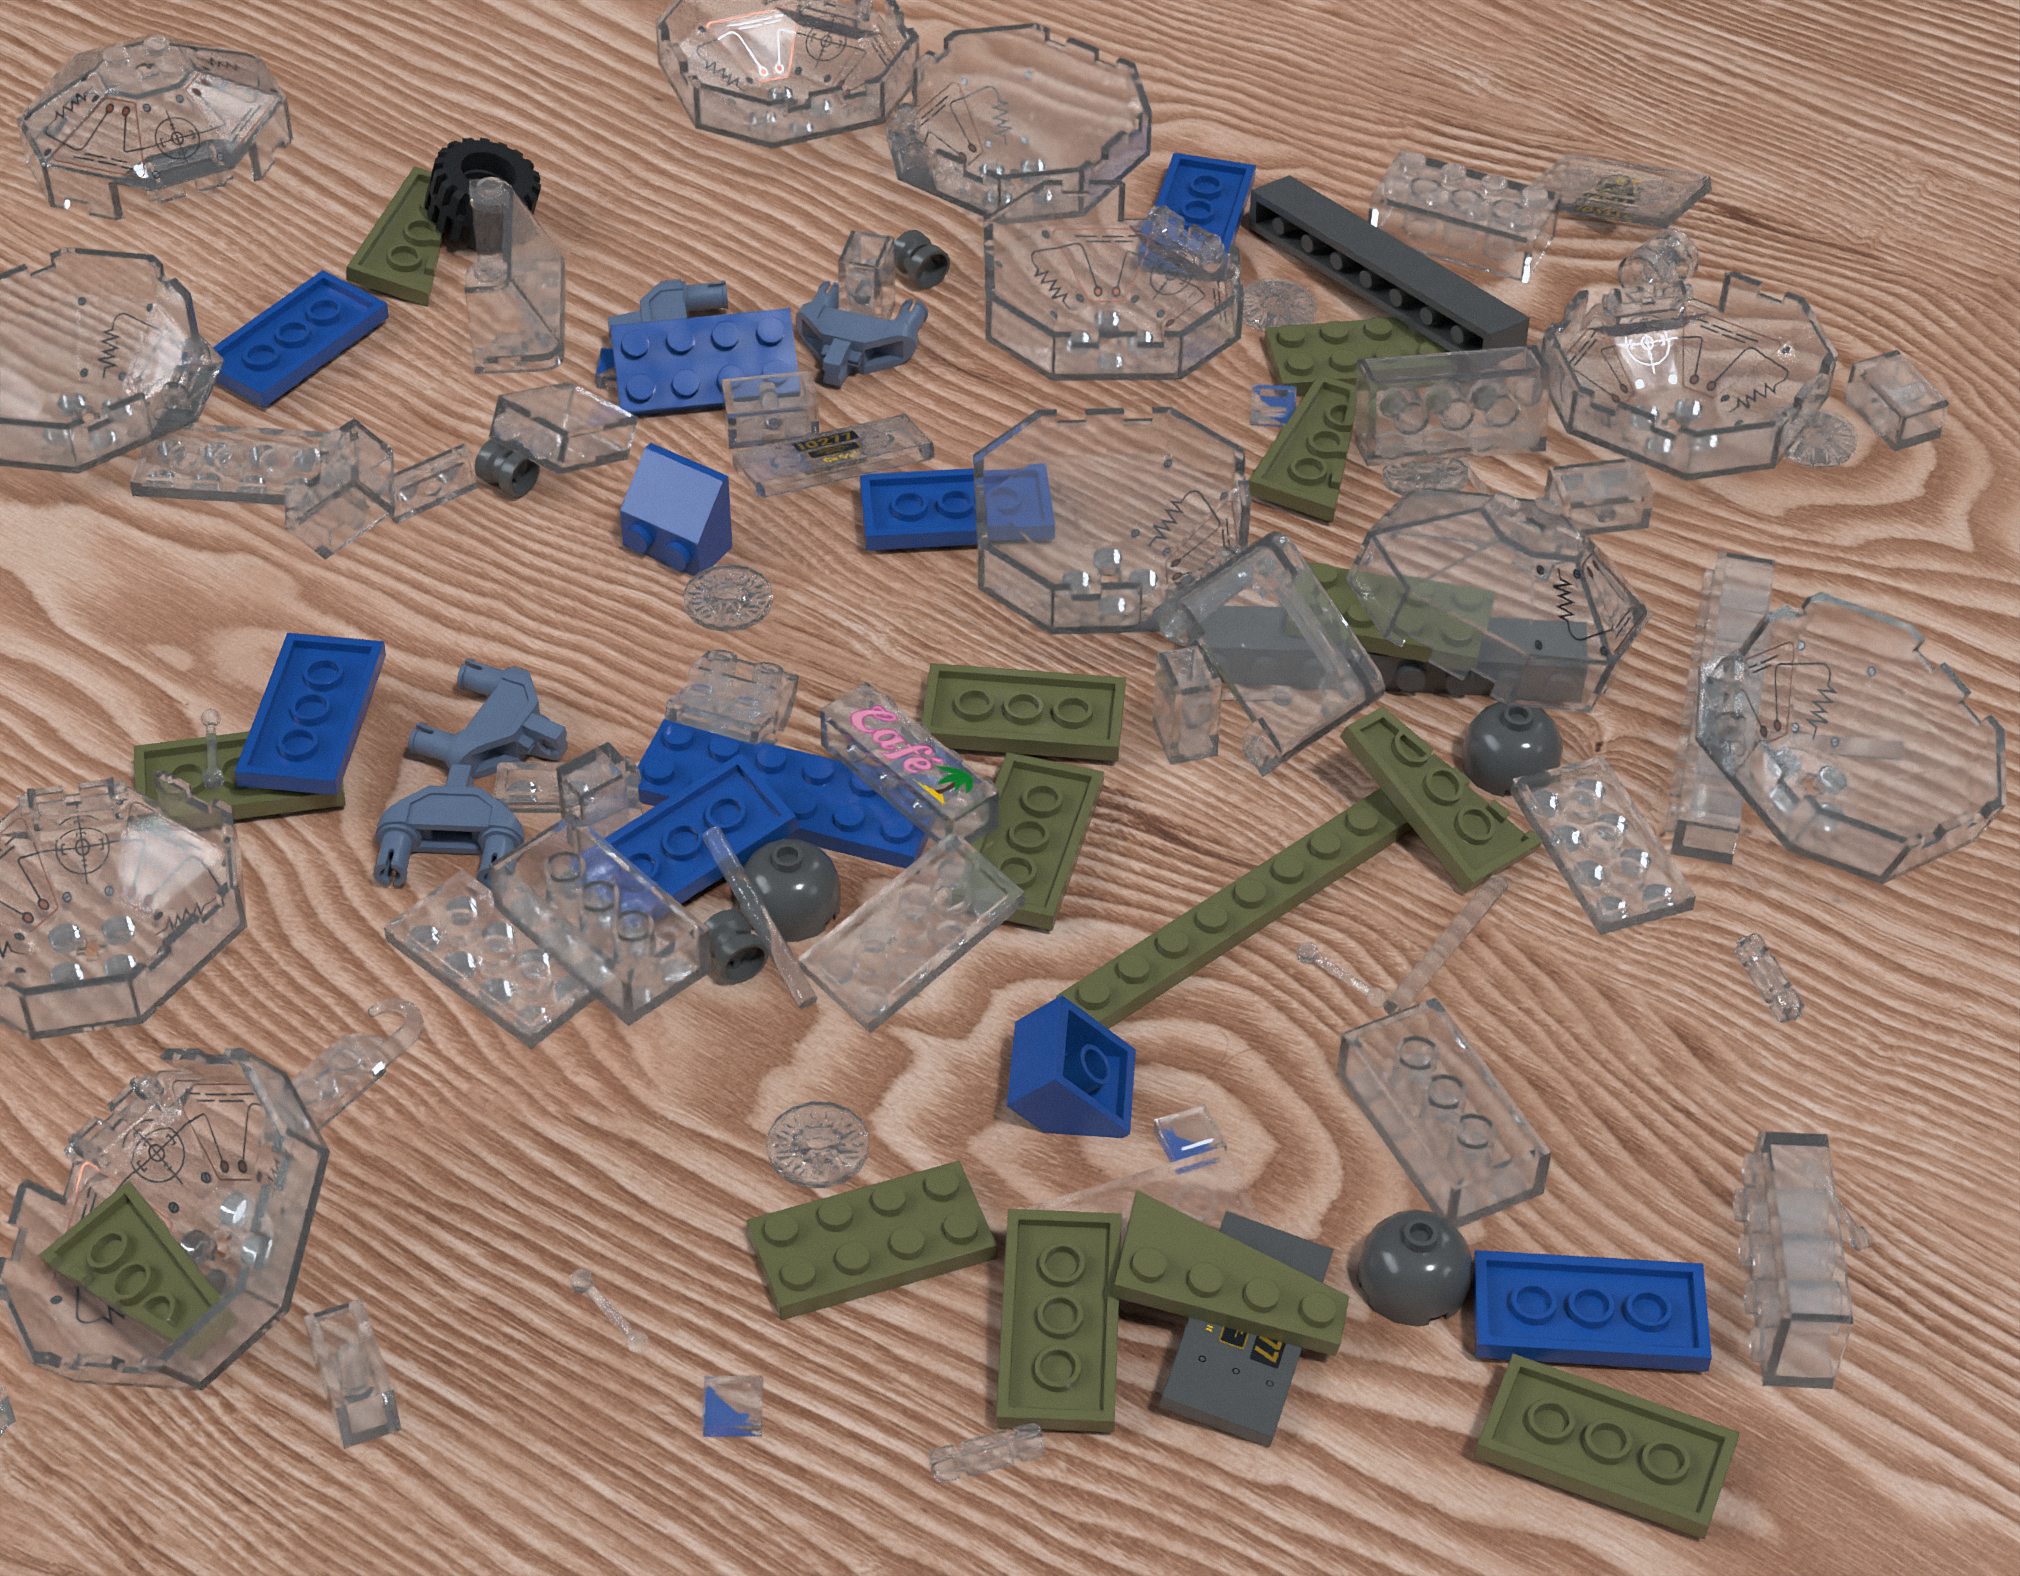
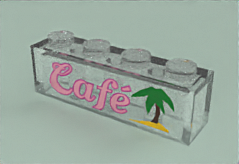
M868 682L820 709L821 745L951 856L999 827L1000 795L994 783L987 777H982L963 761L956 751L946 748L930 734L922 723L911 719L898 708L892 698L882 695Z

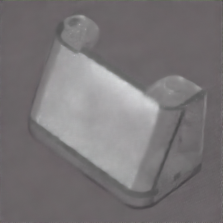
M496 177L469 180V200L472 206L477 262L466 271L465 297L475 374L543 372L557 368L563 363L565 358L566 272L564 257L509 183Z
M1273 531L1261 537L1152 611L1158 621L1162 634L1168 640L1181 646H1188L1195 641L1199 642L1252 721V724L1243 732L1242 749L1247 760L1257 768L1262 777L1356 716L1384 695L1385 685L1379 669L1296 546L1281 532Z

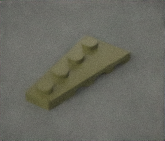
M413 167L347 265L346 280L428 307L444 233H441L436 228L437 223L429 220L427 216L428 210L425 209V198L432 172Z
M1319 374L1250 477L1247 494L1333 522L1361 387Z
M1383 706L1346 726L1340 735L1343 742L1465 893L1534 853L1544 842L1532 830L1525 834L1508 820L1507 817L1510 812L1496 800L1489 804L1467 785L1470 779L1455 766L1453 769L1445 767L1431 755L1433 748Z
M130 1180L38 1255L50 1269L190 1357L238 1317Z
M1136 1190L1111 1297L1324 1354L1337 1355L1343 1335L1349 1302L1348 1295Z

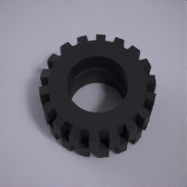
M463 138L462 142H450L447 148L442 147L438 152L437 158H435L425 198V209L428 210L427 216L431 222L437 223L436 228L441 233L449 234L450 239L457 243L461 241L466 243L468 247L476 248L480 246L484 247L485 250H495V246H499L502 249L511 247L512 242L519 243L523 240L524 234H527L530 229L541 190L539 172L534 171L535 166L530 160L522 158L523 154L521 152L508 148L507 144L490 142V139L480 138V140Z

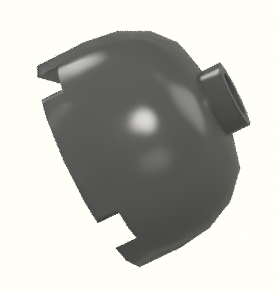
M1512 700L1492 704L1484 708L1469 724L1462 749L1465 775L1477 787L1495 796L1504 797L1505 790L1512 792L1522 791L1521 798L1540 794L1548 790L1558 779L1563 753V743L1559 729L1554 720L1543 709L1531 703Z
M780 839L766 843L753 852L741 869L738 887V910L751 925V930H753V924L757 928L766 931V938L779 942H798L816 937L825 931V923L833 915L836 919L840 913L841 883L838 872L830 857L815 844L800 839Z
M1418 1209L1399 1211L1376 1224L1366 1237L1361 1250L1357 1281L1359 1288L1362 1285L1363 1290L1369 1296L1368 1304L1378 1314L1394 1323L1415 1327L1429 1325L1430 1318L1440 1317L1446 1313V1319L1452 1317L1466 1302L1473 1269L1472 1257L1467 1241L1449 1220L1434 1212Z

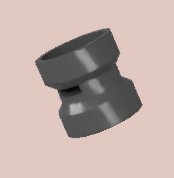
M909 230L903 233L894 242L890 251V261L901 272L908 274L910 280L922 289H930L939 284L948 273L950 267L948 254L940 247L932 245L930 239L918 230Z
M494 437L489 439L478 452L474 470L476 476L489 484H499L505 493L520 498L526 495L535 485L540 473V462L535 455L525 450L515 451V447L510 442L501 437Z
M734 909L722 910L706 920L699 930L698 942L710 958L715 959V968L722 978L729 983L735 984L749 980L758 974L765 966L769 955L768 949L757 935L751 934V925L739 910Z

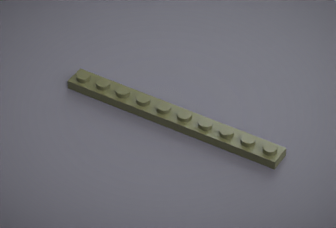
M1432 754V756L1436 760H1438L1442 765L1453 769L1449 764L1443 761L1436 754ZM1379 788L1056 995V998L1063 995L1109 1029L1414 829L1384 791Z

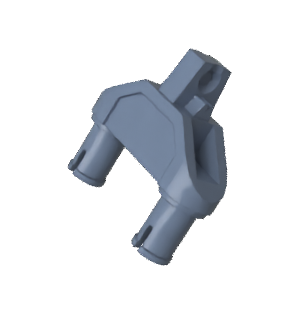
M681 279L661 281L640 300L639 311L608 317L611 349L613 347L610 325L682 319L689 316V311L728 309L726 281L686 285V281H681Z
M825 281L819 286L813 300L803 304L796 314V327L801 339L823 365L825 372L823 383L841 386L850 372L860 374L873 373L901 365L910 359L918 347L919 339L917 333L928 318L929 313L926 306L918 300L912 311H909L913 304V299L905 300L895 320L892 319L891 321L840 310L838 308L846 297L845 290L841 285L834 282L830 291L826 293L830 286V281Z
M471 658L466 659L465 665L462 664L457 677L458 687L489 697L467 727L457 734H453L419 722L416 724V729H412L408 741L409 752L445 762L449 769L451 764L472 765V778L489 776L518 766L526 755L559 761L568 748L566 728L540 714L539 701L528 670L516 666L501 670L476 662Z
M451 764L445 786L429 785L401 799L383 813L376 829L375 837L379 843L380 851L373 875L379 883L389 886L392 871L396 870L394 886H399L407 879V868L412 852L482 855V860L477 873L478 883L488 890H493L495 874H499L497 890H503L510 884L513 857L523 849L525 839L523 827L516 816L505 805L481 787H474V779L471 777L472 765Z

